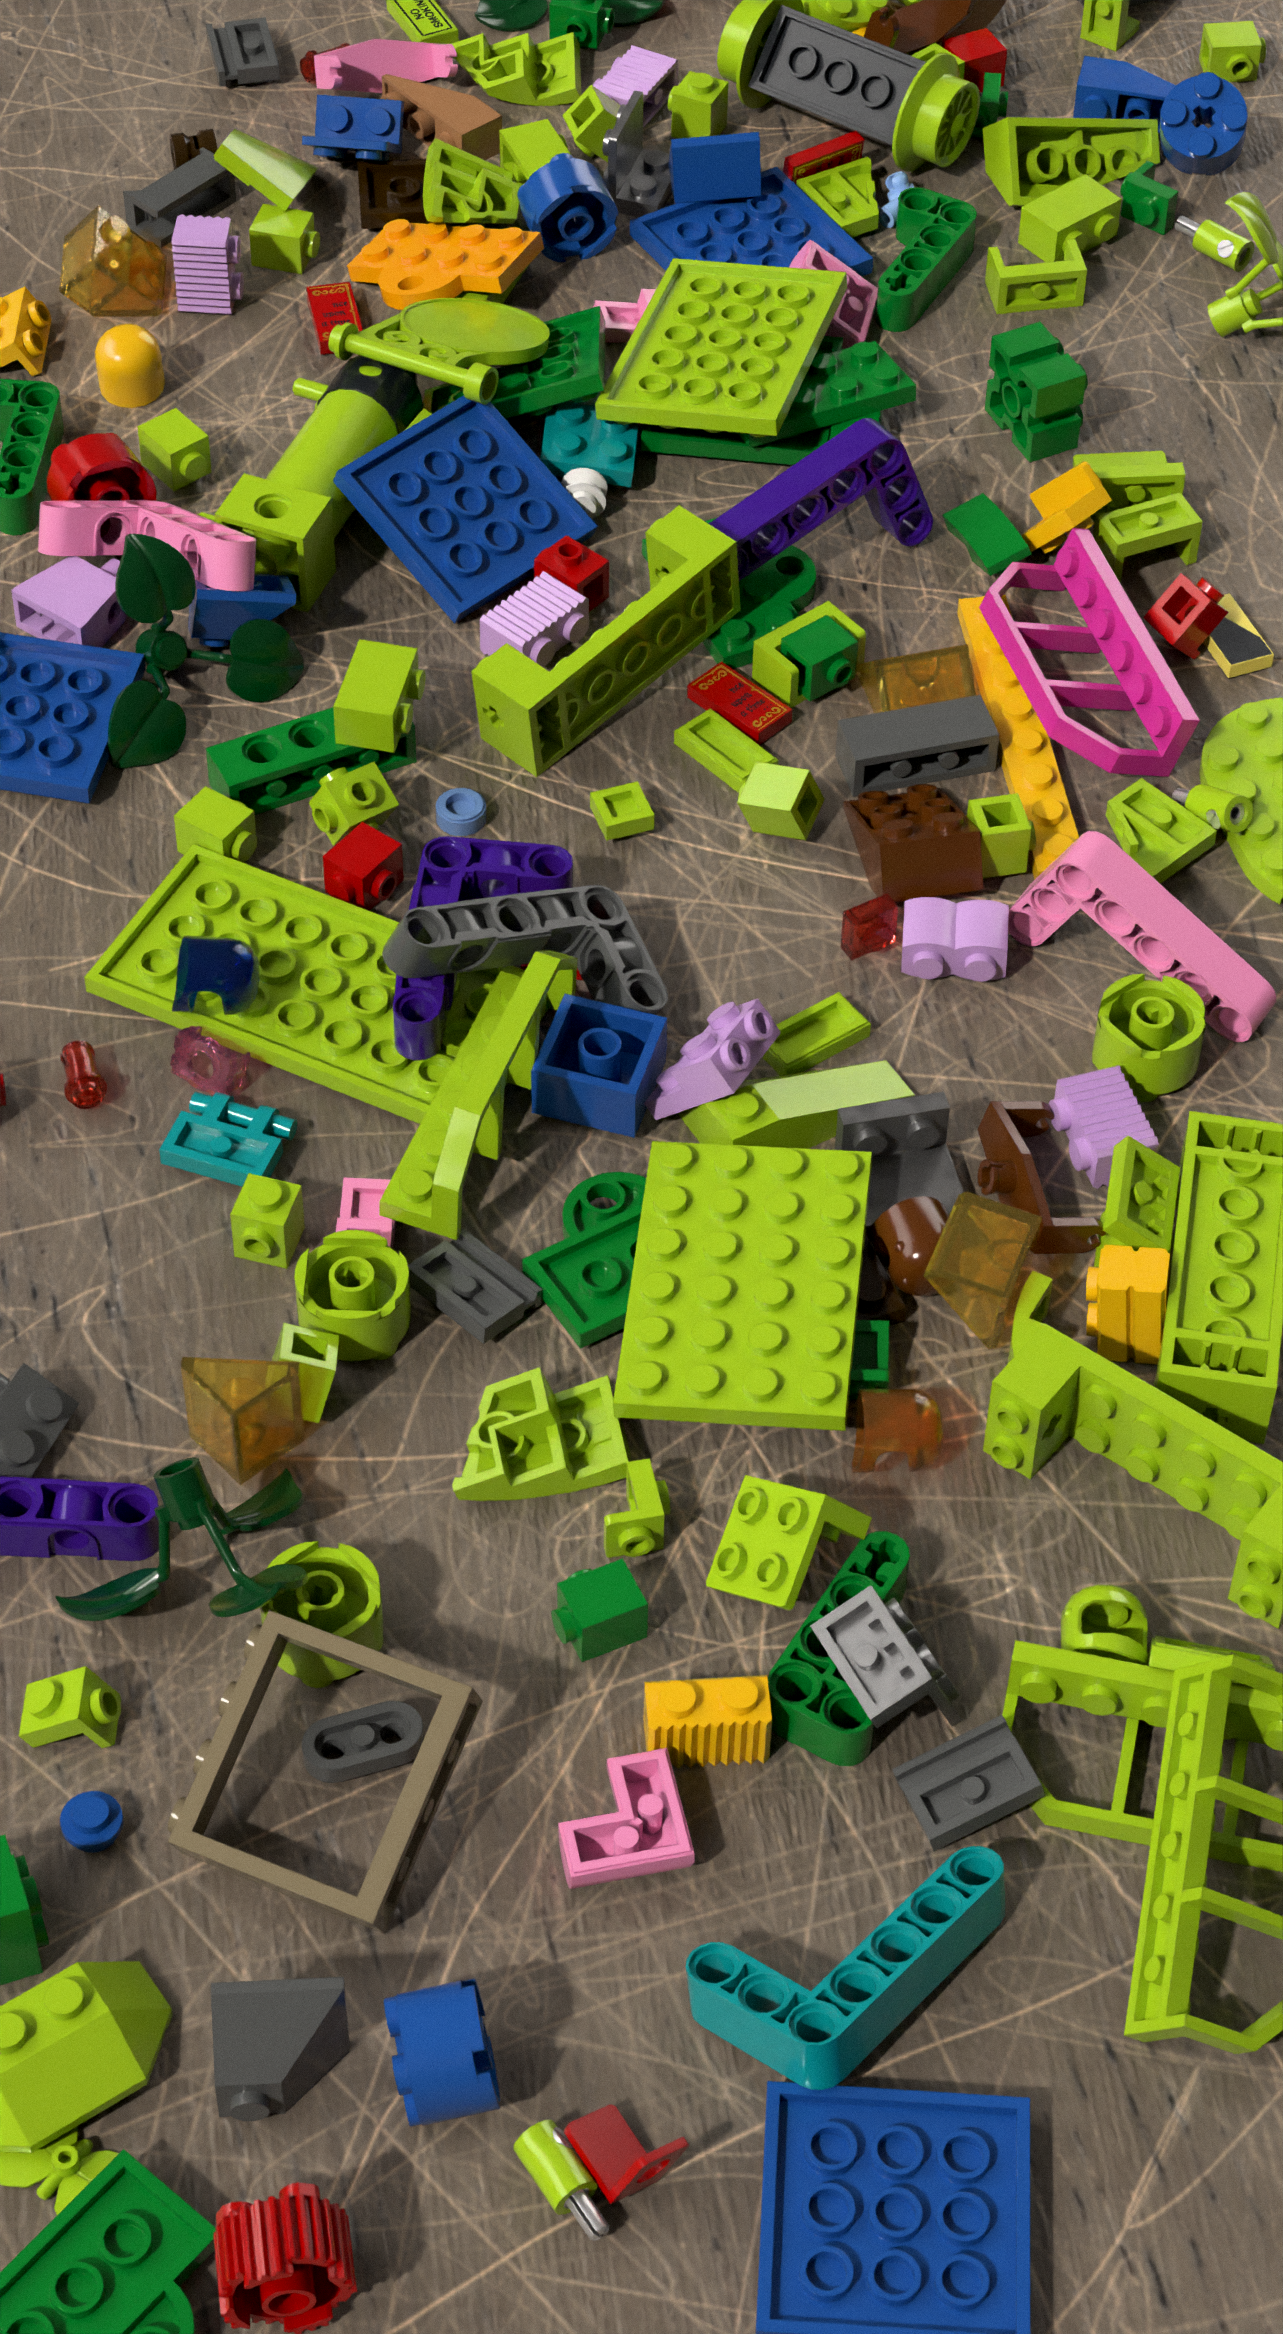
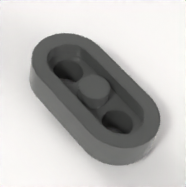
M386 1701L320 1719L313 1723L303 1735L302 1755L304 1766L315 1779L327 1783H338L404 1765L417 1756L422 1745L423 1723L421 1716L416 1709L407 1703ZM391 1736H397L402 1739L392 1744L384 1742L386 1738ZM333 1752L343 1755L337 1759L324 1758L327 1754Z

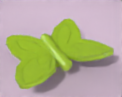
M75 2127L33 2153L0 2152V2185L29 2188L44 2180L37 2188L36 2194L45 2201L58 2188L54 2206L55 2212L58 2215L119 2153L110 2150L91 2152L93 2148L92 2141L90 2139L78 2141V2127Z

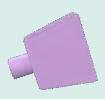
M68 556L17 585L11 590L16 627L36 638L102 648L125 622L127 617L120 608L115 590L116 573L120 561L113 558L98 568L77 556Z

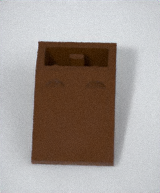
M917 784L908 787L907 793L888 795L884 791H867L860 793L856 800L843 801V809L870 887L883 904L920 897H936L983 890L980 830L941 788L931 784Z

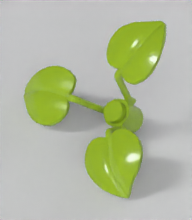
M1241 192L1229 198L1225 204L1235 210L1244 221L1263 259L1234 287L1226 290V296L1208 304L1207 309L1210 320L1221 337L1227 336L1243 328L1245 333H1248L1254 329L1283 326V317L1256 320V316L1262 313L1260 301L1283 289V246L1277 241L1271 220L1260 199L1253 193ZM1269 264L1273 266L1280 279L1279 282L1258 293H1255L1252 289L1243 290Z

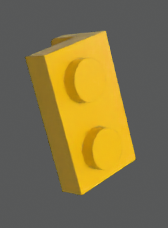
M26 287L0 297V368L18 359L30 375L34 377L42 373L52 319L46 305L42 301L36 300Z
M1083 461L1030 494V499L1043 517V520L1021 536L1028 544L1031 552L1040 547L1043 553L1046 554L1065 542L1072 528L1088 529L1095 524L1090 516L1112 501V499L1103 487L1101 479L1094 473L1088 462Z

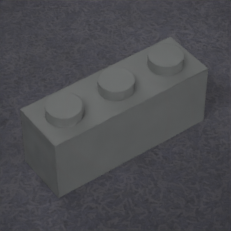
M981 695L838 720L835 757L851 794L855 797L867 791H888L917 784L995 771L999 733Z

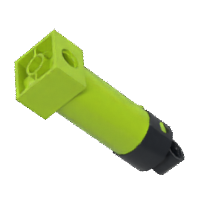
M356 356L350 358L330 385L297 378L292 389L294 395L317 401V403L315 404V410L265 479L244 473L218 508L215 515L204 512L198 514L256 539L255 574L288 575L296 592V604L291 608L309 612L336 572L334 539L355 510L352 503L335 485L333 479L336 472L403 432L422 411L423 401L420 389L418 388L417 373L363 356Z

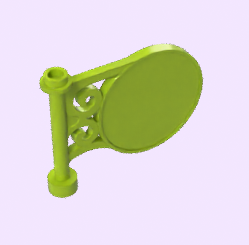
M436 298L410 304L399 314L358 332L357 326L353 323L338 324L330 333L328 346L329 350L334 352L338 359L346 361L353 354L461 387L466 399L486 405L494 397L499 379L497 369L488 365L519 364L541 357L548 350L550 331L547 325L536 316L512 306L478 299Z

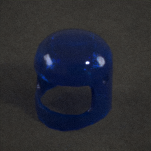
M185 935L179 952L176 992L172 1011L192 1013L198 992L208 991L214 992L222 998L223 1010L226 1016L245 1012L254 1002L259 989L260 968L254 950L247 943L237 939Z

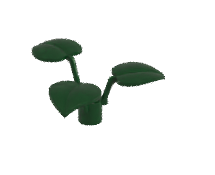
M480 0L478 9L474 14L480 23L490 28L510 32L522 31L535 26L545 17L548 12V3L546 0ZM610 0V8L615 10L614 26H629L648 18L662 8L664 0Z
M142 534L126 535L123 555L116 573V597L120 608L128 617L140 623H153L151 629L144 631L139 636L136 642V653L144 654L147 666L146 671L148 674L153 675L160 691L148 681L137 680L127 685L117 696L108 726V752L111 765L119 769L150 765L167 760L178 751L184 741L186 734L185 713L180 705L166 700L170 694V688L161 669H177L184 663L186 658L230 664L226 675L228 689L237 697L252 702H265L283 695L296 684L304 669V659L289 633L279 624L266 619L248 620L234 631L230 639L231 655L187 648L186 642L180 634L166 630V628L173 622L171 610H181L188 607L195 597L196 581L191 565L177 549L160 539Z
M186 1458L171 1463L153 1475L164 1505L154 1509L159 1521L158 1567L144 1568L131 1572L81 1595L71 1597L56 1596L59 1607L76 1619L103 1621L130 1612L161 1593L159 1584L170 1577L171 1521L178 1522L180 1530H191L205 1525L237 1584L219 1593L210 1601L209 1606L212 1614L217 1617H232L258 1609L274 1600L277 1595H285L305 1585L308 1582L306 1571L298 1565L280 1564L267 1568L250 1578L242 1572L223 1535L238 1529L241 1531L256 1530L293 1513L303 1505V1493L294 1482L290 1471L285 1468L266 1487L226 1513L213 1495L199 1458Z

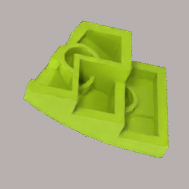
M234 129L213 155L215 161L248 187L249 185L253 186L283 211H286L318 170V167L237 129Z
M538 1367L486 1386L478 1408L480 1411L479 1419L471 1428L466 1443L469 1455L461 1477L454 1478L452 1484L453 1492L458 1500L507 1501L576 1492L626 1478L627 1462L632 1461L622 1418H614L613 1399L615 1388L609 1376L606 1375L554 1394L542 1370Z

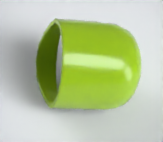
M1114 1585L1085 1587L1071 1596L1061 1616V1649L1148 1666L1147 1614L1137 1596L1122 1587Z

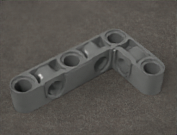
M602 885L543 890L413 908L408 910L384 945L382 952L384 962L395 974L404 978H421L527 964L531 961L535 951L553 950L578 958L577 969L595 1001L658 1015L668 1000L666 987L623 901L617 893Z

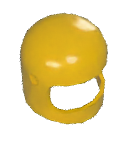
M134 324L117 325L107 330L99 338L95 349V363L102 396L109 403L125 408L141 407L155 401L163 392L165 386L162 355L157 339L147 329Z

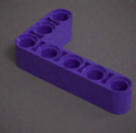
M863 418L853 423L709 524L736 541L740 581L863 495L877 523L905 546H915L929 535L932 530L933 517L902 442L876 420Z

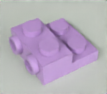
M758 998L738 1006L734 1002H728L718 1007L708 1016L707 1021L709 1025L704 1032L693 1037L680 1049L681 1058L675 1065L669 1067L657 1077L656 1083L658 1086L644 1103L655 1120L735 1093L781 1033L772 1020L771 1015L765 1010Z

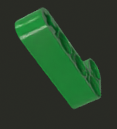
M920 187L905 189L900 193L898 197L895 234L896 239L906 245V247L878 281L875 318L879 327L891 332H903L913 327L974 251L977 212L971 204Z
M0 379V442H3L0 452V531L8 535H23L29 533L37 526L40 503L45 500L48 490L47 475L51 466V454L56 447L61 445L64 425L60 392L55 385L48 382Z
M875 1531L867 1534L864 1540L861 1539L768 1676L772 1713L771 1731L779 1737L835 1765L854 1766L863 1762L869 1756L872 1749L875 1725L867 1716L831 1658L816 1656V1654L828 1655L810 1625L870 1585L884 1604L892 1598H895L898 1604L901 1602L906 1591L910 1554L906 1542L897 1534L888 1531ZM795 1697L802 1701L791 1702L785 1700V1698ZM848 1724L854 1726L855 1728L844 1729L838 1727V1725Z

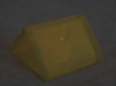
M968 644L873 660L857 664L856 673L874 713L976 695Z
M970 1192L958 1194L923 1276L989 1350L998 1347L1032 1264L1043 1217Z
M182 1357L181 1372L189 1436L239 1485H242L304 1442L305 1421L299 1362Z

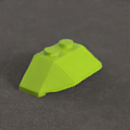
M140 1961L76 1962L0 2006V2152L33 2153L148 2084L161 2048L165 2030L168 2029L173 2014L172 2008Z

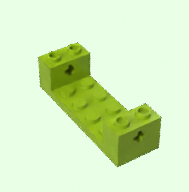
M680 505L665 517L656 520L645 532L650 591L638 601L631 602L624 612L607 626L595 631L586 643L570 656L562 658L550 672L508 643L504 644L491 656L483 658L477 667L471 671L481 739L535 777L541 775L741 610L737 543L735 540Z
M1189 1111L1179 1165L1180 1174L1177 1191L1179 1198L1176 1207L1177 1215L1163 1338L1154 1387L1244 1440L1264 1444L1277 1390L1283 1325V1124Z
M1044 1323L992 1381L983 1451L991 1455L994 1461L1002 1467L1014 1469L1031 1480L1064 1440L1071 1436L1088 1451L1103 1455L1126 1469L1135 1479L1141 1482H1148L1175 1498L1185 1509L1198 1512L1224 1527L1231 1536L1241 1541L1228 1599L1236 1603L1247 1615L1262 1619L1279 1629L1283 1624V1462Z

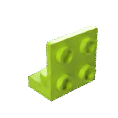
M1163 451L1076 454L1073 456V467L1083 461L1088 462L1094 473L1101 479L1103 487L1112 499V501L1090 516L1094 522L1096 515L1179 492L1183 495L1186 476L1183 462L1167 463L1166 455Z
M1129 1135L1114 1146L1106 1209L1100 1217L1103 1225L1102 1231L1106 1232V1235H1098L1101 1245L1096 1248L1094 1267H1099L1100 1252L1105 1245L1132 1246L1134 1251H1138L1140 1247L1167 1249L1168 1253H1170L1173 1247L1174 1236L1172 1232L1175 1209L1179 1198L1177 1191L1180 1167Z
M745 1475L718 1550L714 1556L706 1579V1586L716 1591L790 1611L795 1606L819 1538L837 1543L840 1534L864 1540L872 1517L826 1494Z

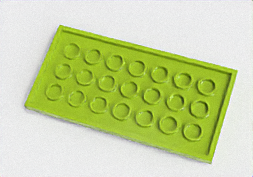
M193 844L86 974L84 979L86 992L420 1124L500 971L522 977L525 970L515 966H506L457 973L451 1010L448 1011L443 1044L440 1051L433 1057L425 1060L407 1059L400 1055L395 1048L393 1000L396 974L388 968L382 955L384 945L399 922ZM545 1008V1010H544V1012H543V1014H542V1016H541V1018H540V1021H541V1019L543 1018V1016L546 1014V1012L548 1011L549 1008Z

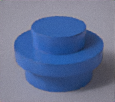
M88 1791L78 1794L70 1799L62 1809L60 1815L61 1831L64 1838L72 1846L83 1852L95 1853L103 1851L110 1847L121 1833L123 1828L121 1806L115 1798L104 1792Z

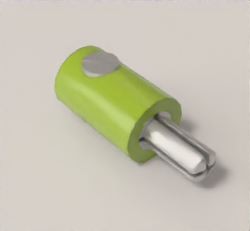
M1180 216L1177 219L1180 223H1175V229L1193 238L1192 246L1195 250L1236 272L1242 271L1248 265L1254 253L1255 246L1252 241L1210 219L1205 220L1201 225L1185 216Z
M1206 784L1196 785L1191 790L1177 788L1172 794L1174 801L1215 829L1239 833L1249 826L1253 817V805L1246 796Z
M552 2119L543 2120L529 2127L516 2140L513 2146L514 2152L555 2213L565 2215L572 2212L590 2240L596 2241L602 2238L609 2231V2225L591 2200L597 2189V2183L574 2151L564 2131Z

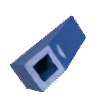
M1084 56L1077 82L1073 118L1158 119V133H1160L1161 108L1168 93L1176 85L1125 61Z

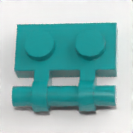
M194 1092L189 1104V1111L191 1113L180 1112L159 1149L161 1164L243 1187L248 1173L271 1177L283 1154L281 1138L292 1140L296 1134L298 1122L296 1119L281 1116L279 1109L261 1105L256 1109L235 1103L233 1096L216 1092L213 1096Z

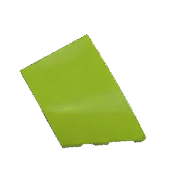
M574 32L538 44H534L529 33L489 45L484 33L452 43L457 53V57L453 58L489 96L521 105L555 106L573 103L582 95L580 44Z
M435 138L428 148L423 182L425 217L430 222L513 224L517 219L520 203L517 193L522 185L512 181V172Z

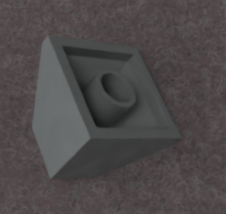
M344 1977L211 1983L214 2079L219 2117L232 2116L241 2121H258L271 2114H285L350 2052Z

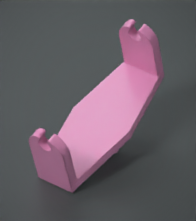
M371 39L314 55L317 89L382 93V76L385 74L417 82L437 77H455L458 65L453 64V57H457V53L452 44Z

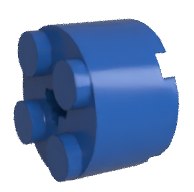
M1204 72L1198 76L1185 79L1168 93L1160 113V141L1165 157L1176 169L1188 174L1206 173V175H1215L1229 168L1238 159L1246 138L1248 118L1246 103L1239 90L1233 84L1214 73ZM1198 123H1202V124H1203V125H1200L1198 128L1196 127V124H1198ZM1208 123L1211 127L1207 128L1204 124Z
M569 153L557 154L549 163L535 171L518 190L517 197L520 202V210L527 226L532 232H541L544 249L541 253L553 261L566 262L564 257L579 255L581 260L591 258L601 252L615 236L617 230L615 221L616 215L618 216V209L598 169L585 160L573 158Z
M475 1978L397 1994V1996L384 1998V2009L391 2037H395L398 2053L392 2056L395 2081L399 2095L404 2097L410 2127L416 2125L425 2126L500 2109V2091L491 2039L490 2036H487L482 2017L485 2016V2011Z

